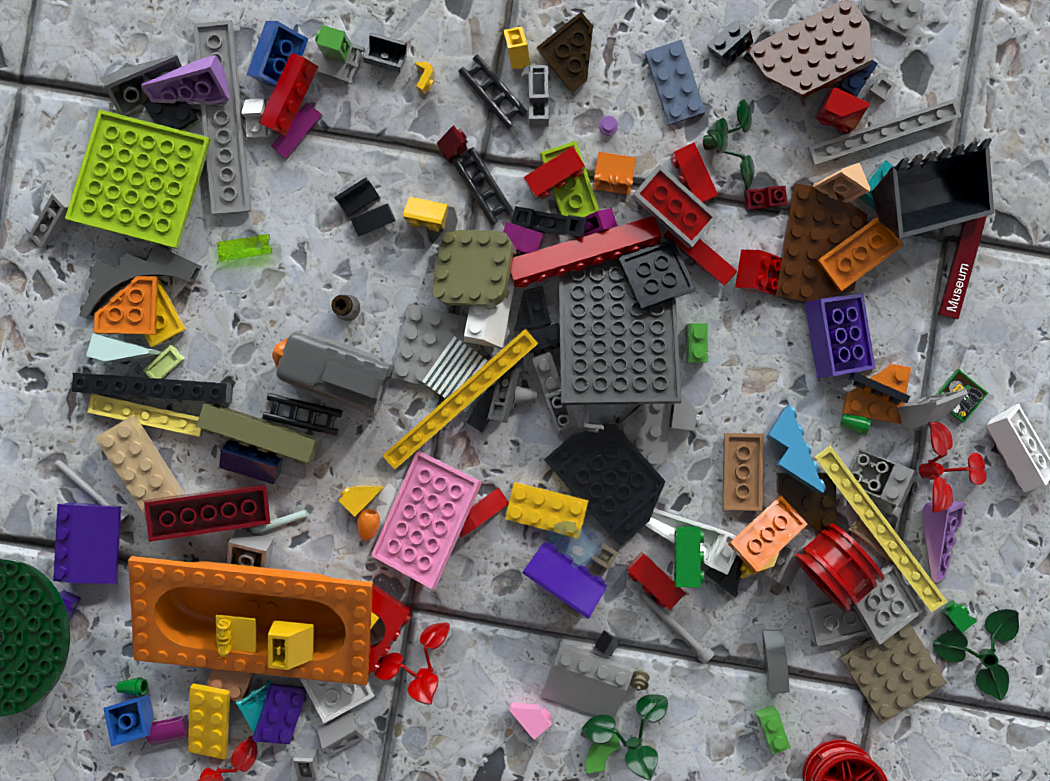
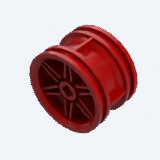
M830 523L827 527L829 531L822 530L817 537L802 548L803 554L797 553L794 555V558L816 586L841 610L848 613L851 610L850 605L856 606L858 602L877 587L876 581L883 582L885 577L873 559L852 537L837 525Z
M842 739L829 740L815 747L807 756L802 771L803 781H888L880 766L871 759L866 751L859 745ZM854 763L855 767L850 768L849 764Z

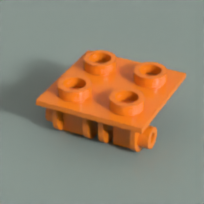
M598 152L592 189L630 195L636 157Z

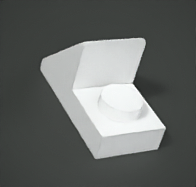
M249 99L244 102L242 115L246 120V137L248 139L267 137V127L258 123L265 110V99Z

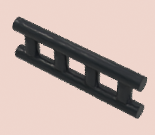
M477 54L473 57V61L476 63L468 71L461 67L458 72L506 128L510 129L513 126L510 119L518 112L523 117L528 111ZM480 70L488 77L481 85L473 78ZM494 84L501 93L492 100L485 91ZM504 99H507L513 105L506 114L497 106Z
M472 147L468 150L470 157L462 162L456 157L451 162L493 226L498 223L496 216L504 211L509 216L514 213V210L477 151ZM475 163L480 173L470 178L465 168ZM485 179L490 189L480 194L475 184ZM495 195L501 205L491 210L485 201Z
M268 393L267 400L272 401L270 413L264 411L262 419L333 436L338 435L339 429L333 428L335 417H342L343 410ZM280 403L291 406L289 417L277 415ZM298 408L310 410L307 421L296 419ZM317 412L328 415L326 426L315 424Z

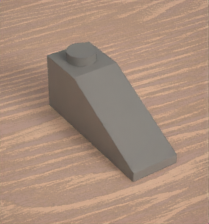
M70 191L51 194L29 236L40 248H44L71 222L65 219L72 197Z

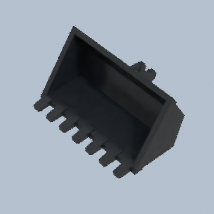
M984 139L979 146H977L978 141H973L966 149H964V144H961L952 152L951 148L948 147L943 149L938 156H936V150L931 151L924 159L922 154H918L910 163H908V157L901 159L896 166L889 169L888 173L871 192L879 222L901 239L994 214L989 149L992 139Z

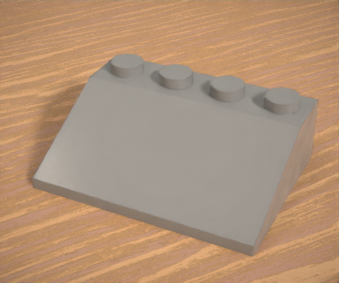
M559 641L541 697L595 716L608 715L615 718L629 687L633 670L631 666Z

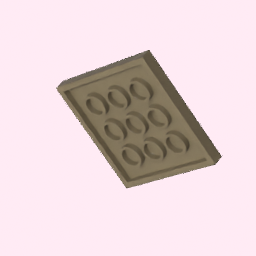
M910 623L906 624L880 645L875 644L873 638L870 637L839 656L881 723H884L947 684Z

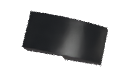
M388 203L350 219L358 237L396 221Z

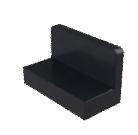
M365 177L334 198L346 216L350 217L380 196L370 180Z

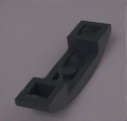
M515 206L511 223L538 232L583 238L587 218L573 215L564 216Z

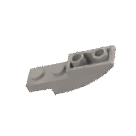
M550 351L532 357L557 432L575 426L569 405H561V382Z

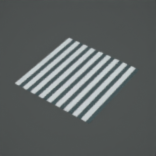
M454 336L422 382L444 398H448L483 367L488 360ZM480 395L463 409L465 413L468 414Z

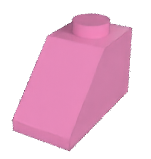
M514 702L509 705V711L533 739H536L552 725V715L546 708L542 709L540 705Z

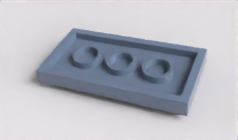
M682 39L645 51V57L668 126L705 114L706 111Z

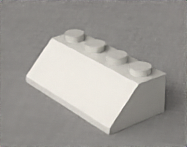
M510 276L508 299L505 298L500 304L495 306V309L470 306L464 342L503 348L514 291Z
M1016 404L993 417L986 424L987 432L993 437L997 450L1005 458L1008 469L1012 470L1018 486L1024 492L1046 486L1050 481V457L1020 405Z

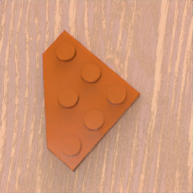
M136 276L126 288L120 290L110 299L108 304L95 313L94 333L156 335L158 278Z
M889 364L879 373L870 377V379L906 394L911 367ZM856 387L845 394L842 413L897 424L901 423L897 407L903 406L904 403H900V405L893 404L888 401V397L883 395L882 397L875 396L867 388L862 390Z

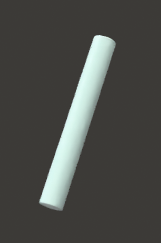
M306 510L272 520L270 521L271 524L253 526L251 531L252 533L263 532L306 518L308 513Z

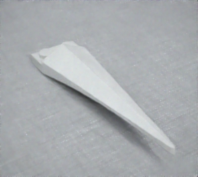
M655 508L650 521L645 525L674 543V527H700V531H704V543H700V551H704V563L728 575L737 555L728 543L736 535L723 529Z

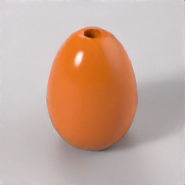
M365 509L358 516L357 532L361 540L369 541L376 535L379 529L380 516L375 510Z

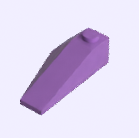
M216 55L199 59L142 84V88L151 102L175 103L176 101L187 102V104L204 102L205 105H214L229 101L230 99L226 74Z
M932 501L926 503L923 507V527L931 577L934 583L944 580L951 560L949 550L953 547V544H956L957 538L954 537L956 527H961L963 521L964 502L953 501L949 509L937 513H932Z

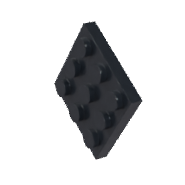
M673 238L622 256L618 260L641 311L692 293L696 289Z

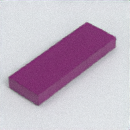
M307 102L295 116L287 135L283 136L280 134L271 147L288 159L323 115Z

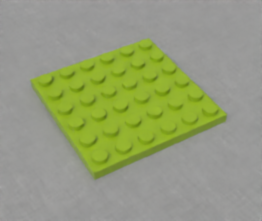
M99 109L65 219L178 249L211 139Z

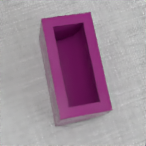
M184 715L152 722L150 735L146 736L148 743L154 746L188 739V716Z

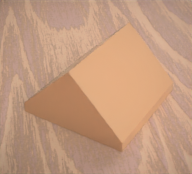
M860 163L843 168L814 183L813 186L838 200L835 194L837 192L844 197L843 202L846 203L870 192V186Z

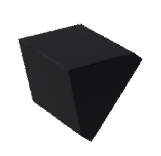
M604 630L595 648L604 655L612 656L621 639Z

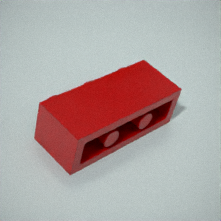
M695 142L673 151L670 161L673 168L679 172V182L702 203L715 199L718 193Z
M572 146L524 176V182L535 200L538 198L542 200L551 194L550 191L554 188L558 190L567 184L566 181L570 178L576 179L580 177L585 169V164Z
M642 551L626 567L629 571L627 575L635 583L637 581L642 583L643 586L641 588L649 596L653 594L657 597L655 601L663 609L667 607L671 610L686 594L681 587H675L674 581Z

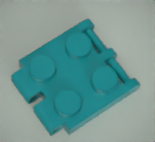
M270 679L256 691L252 690L251 694L243 700L235 702L253 733L269 685L272 683Z

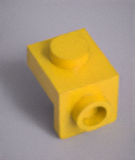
M417 61L415 63L416 68L423 72L416 87L418 92L425 95L426 91H430L433 87L435 72L431 64L425 61L422 63Z

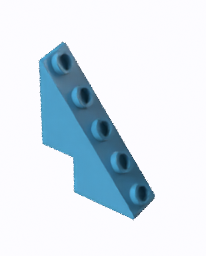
M788 404L783 408L765 438L784 449L775 466L817 494L824 493L826 487L823 480L819 479L816 462L811 459V449L809 444L804 441L803 428L796 421L797 414L794 407Z

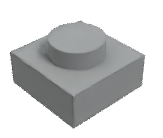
M881 74L868 92L884 103L897 85Z

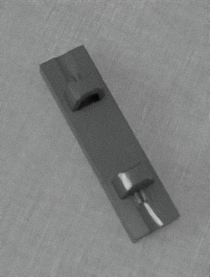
M524 357L497 379L487 418L490 421L508 422L510 410L513 411L515 405L513 398L519 374H522L524 369L522 366Z

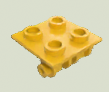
M216 615V647L221 657L228 656L231 650L256 653L255 618Z

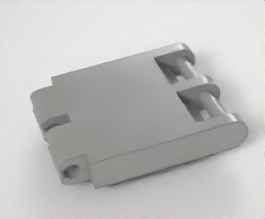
M351 42L346 62L326 57L318 52H315L312 62L319 66L317 69L318 73L352 85V77L355 69L359 67L358 61L365 48Z

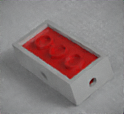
M660 164L631 196L687 248L693 247L718 218L714 212Z

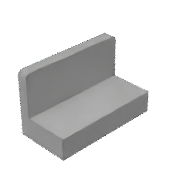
M786 544L779 551L775 565L765 571L764 575L790 587L800 568L794 555L797 553L802 555V550Z
M350 711L318 729L322 749L331 756L364 738L363 731L356 726L353 714Z

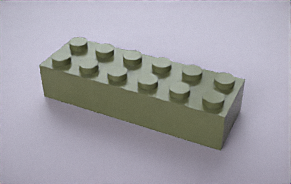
M215 403L203 404L196 425L202 428V432L208 434L219 433L221 434L220 438L226 440L237 439L241 445L248 447L250 445L258 446L257 450L266 453L268 451L276 452V456L287 459V457L295 458L294 462L302 465L316 461L322 442L321 438Z

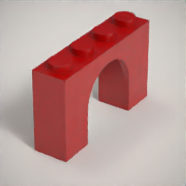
M374 584L372 611L383 620L385 635L380 642L370 645L368 676L371 672L375 674L380 666L379 659L381 656L385 658L391 649L388 646L391 640H397L401 633L399 630L402 624L406 626L412 616L409 614L411 611L410 607Z

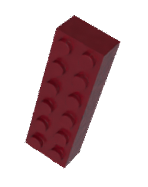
M264 484L143 500L149 542L271 524L267 486Z

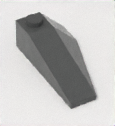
M175 54L120 69L100 77L118 114L130 117L141 112L144 109V105L150 101L142 88V84L182 67Z

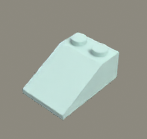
M92 334L86 356L93 358V362L112 365V362L120 363L158 356L162 351L108 335Z

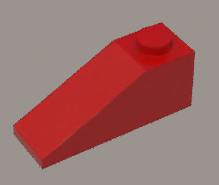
M499 487L472 505L459 534L461 538L509 504V501Z

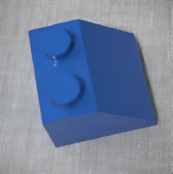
M150 695L103 708L111 747L150 735L154 715Z

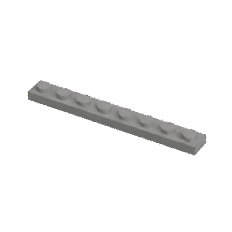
M955 98L809 146L807 149L812 164L815 166L959 119L961 114Z

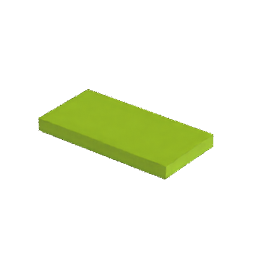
M577 141L540 152L543 164L572 146L583 161ZM586 168L580 177L576 179L572 177L566 181L567 184L564 187L552 190L560 215L585 217L599 210Z

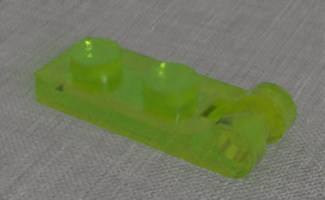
M270 234L217 242L219 261L223 262L272 254V247L269 246ZM261 242L262 248L258 249L257 243Z

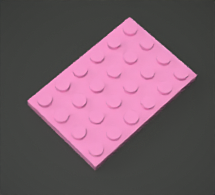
M416 451L371 556L430 589H436L482 481L421 451Z

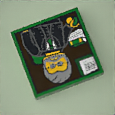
M956 369L935 395L967 390L968 394L950 412L960 422L965 423L988 395V392L960 369Z

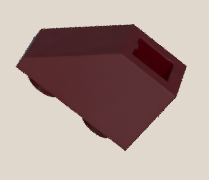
M454 125L437 142L438 148L449 163L468 150L466 135L461 128L457 130Z

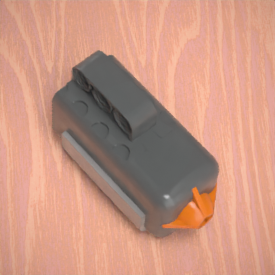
M310 332L308 335L292 333L287 339L276 344L272 353V358L277 368V377L281 381L291 384L290 387L359 411L366 410L372 413L379 411L394 369V365L383 362L382 357Z

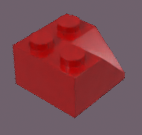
M834 87L824 97L815 119L819 120V123L824 126H833L837 128L838 132L849 134L855 130L870 103Z

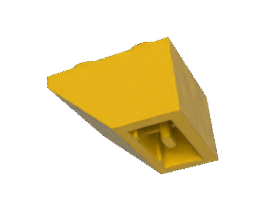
M409 197L403 212V218L409 223V226L420 228L422 225L428 227V230L439 232V229L444 230L449 207L447 204Z
M274 621L268 633V668L289 670L313 660L314 624Z

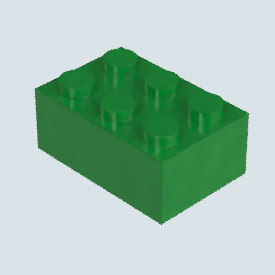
M674 527L675 587L701 588V583H704V571H701V563H704V551H700V543H704V531H700V527Z

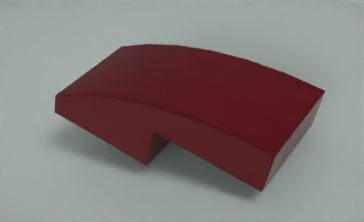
M786 186L745 190L746 210L787 205Z

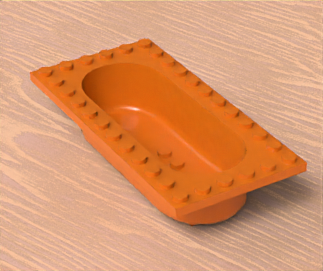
M136 556L129 558L133 657L135 661L367 686L373 582L339 579L319 573L208 561L182 562ZM216 615L255 618L256 653L231 650L228 656L221 657L216 647ZM284 621L314 624L313 660L289 670L268 668V633L273 622Z

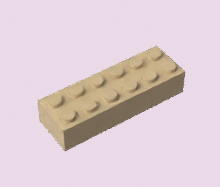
M136 415L127 418L95 437L144 515L143 500L185 494Z

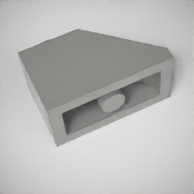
M681 391V404H672L670 428L694 431L695 427H698L699 416H697V411Z

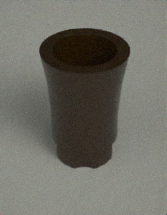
M348 294L338 295L332 300V310L341 320L351 321L359 315L360 303L356 297ZM343 303H346L347 306L344 307V310H343V309H342V304H343Z

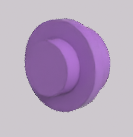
M605 116L599 122V130L604 135H613L618 129V122L612 116Z

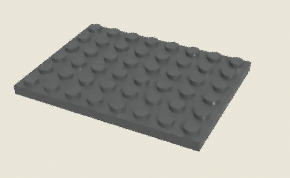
M619 258L615 260L608 259L599 265L592 264L585 266L582 270H572L563 276H559L561 405L681 404L676 298L641 311L620 266Z

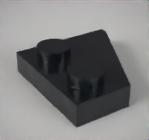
M736 555L728 575L712 567L705 574L736 598L742 573L740 568L743 561Z

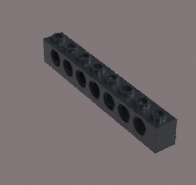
M73 373L72 392L232 403L233 384Z

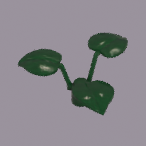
M743 99L740 100L737 106L739 125L728 130L726 120L724 118L718 119L707 131L709 135H704L703 147L706 151L716 150L717 153L740 157L742 159L740 163L741 175L745 184V190H748L755 174L752 157L750 155L745 157L743 154L726 150L728 146L727 135L741 128L744 133H747L751 128V110L746 100Z
M1012 609L994 611L986 618L985 629L992 633L990 636V649H982L979 653H976L966 648L968 645L966 636L956 630L943 633L932 644L938 655L949 662H962L966 657L965 651L979 658L986 668L978 671L976 684L981 691L1000 701L1004 699L1008 691L1009 674L1005 667L998 664V657L994 653L996 651L994 638L996 636L1000 641H1010L1016 637L1019 631V613Z
M650 694L638 700L636 710L642 716L638 738L630 737L628 741H625L621 734L614 729L616 726L615 719L608 715H597L589 719L582 727V732L590 741L596 744L608 743L613 738V733L616 734L623 743V746L627 747L628 752L625 754L627 767L639 777L651 781L658 764V753L650 746H642L645 719L651 723L660 721L667 712L668 699L664 695Z

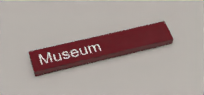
M987 216L965 221L962 224L938 315L955 320L959 319Z

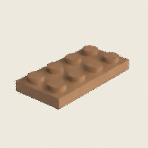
M724 433L723 510L762 511L764 434Z

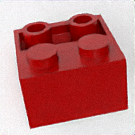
M741 249L735 288L775 295L778 288V274L782 265L781 257L762 250Z

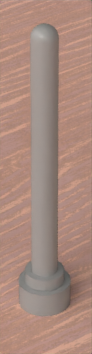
M55 461V467L98 504L113 506L62 461ZM124 509L121 510L120 526L130 516Z
M642 593L641 598L697 652L698 659L703 664H706L713 657L714 652L709 647H702L647 593Z

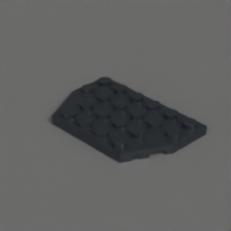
M615 423L605 425L604 429H599L598 433L586 430L572 434L544 459L577 498L589 500L587 509L620 546L650 521L666 482Z

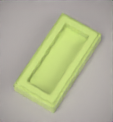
M170 345L142 371L149 378L163 379L184 358L173 345Z

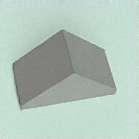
M299 748L293 758L297 778L317 780L318 749Z

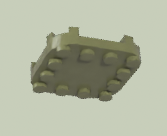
M456 230L446 232L443 235L438 251L433 279V295L443 304L452 308L453 305L495 309V306L500 304L505 298L508 299L510 293L508 290L512 258L513 255H516V248L507 234L494 230Z

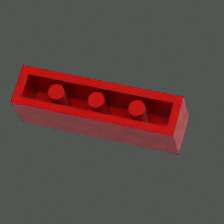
M291 53L258 123L286 136L319 66L302 56Z

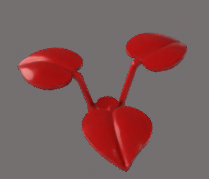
M931 421L928 422L933 451L939 456L928 460V463L920 464L919 475L923 479L929 478V480H934L932 513H937L949 509L953 503L952 488L949 484H946V479L940 477L943 472L969 471V480L975 485L985 483L987 472L985 470V461L979 453H971L969 455L968 467L943 469V466L936 461L945 457L948 454L947 450L952 448V434L944 424Z
M447 622L432 624L425 628L420 636V643L425 645L424 652L428 669L421 668L416 674L404 664H401L403 656L400 653L393 652L378 661L380 666L375 672L377 679L381 681L391 680L398 674L399 668H403L415 677V680L408 686L409 696L417 702L431 705L439 679L435 673H432L434 669L431 666L428 648L434 650L443 644L449 633L450 624Z
M250 735L233 752L231 765L234 769L217 768L215 771L211 768H205L198 781H223L221 773H236L238 770L247 772L257 758V744L252 739L253 736Z

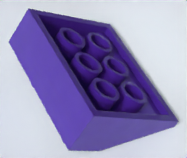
M863 293L805 302L817 378L876 369Z
M78 502L57 504L53 581L117 584L121 506Z
M543 542L522 574L589 619L608 585L605 584V580L600 576H593L589 573V569L584 565H578L573 562L571 556L557 551L558 548L552 543Z

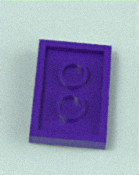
M270 683L252 737L255 742L290 745L307 694L305 687Z

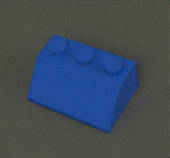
M265 21L247 75L263 84L275 87L290 54L294 53L303 56L309 38L279 21Z

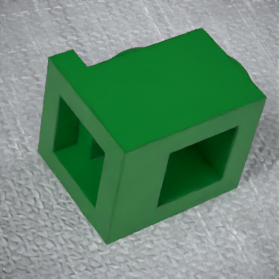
M954 600L946 603L945 608L941 610L954 629L961 633L977 622L974 617L968 615L969 611L964 605H958Z

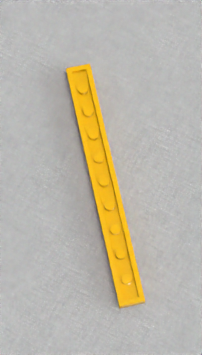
M524 329L382 455L395 470L532 350L538 342Z

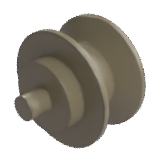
M643 670L633 671L630 686L637 691L647 689L649 687L648 681L650 680L649 674Z

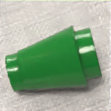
M843 414L840 425L859 435H867L871 420H868L867 417Z
M142 677L119 681L116 689L118 693L140 697L146 694L148 682Z

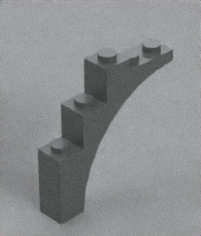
M155 244L148 251L147 261L127 252L120 257L118 268L96 260L89 270V278L95 280V282L89 287V295L86 301L81 304L79 316L94 320L95 313L114 293L130 284L136 276H168L194 283L202 266Z

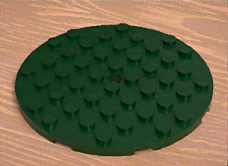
M5 558L0 559V633H2V642H0V717L26 711L41 702L59 681L65 669L70 649L69 618L65 604L56 587L41 571L30 564Z

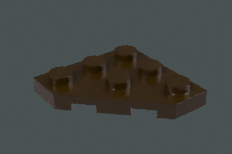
M582 12L578 13L536 47V50L571 94L583 86L588 78L593 25Z
M817 472L819 479L823 480L826 487L824 493L817 494L786 473H777V493L804 517L815 530H828L827 527L830 523L837 525L836 485L826 472Z

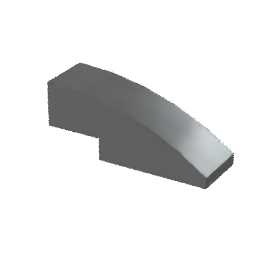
M530 65L529 127H548V65Z
M782 629L762 630L767 690L770 694L790 693Z

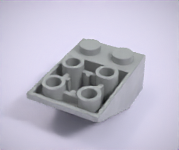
M860 448L849 469L867 494L902 508L917 475V472L913 469Z

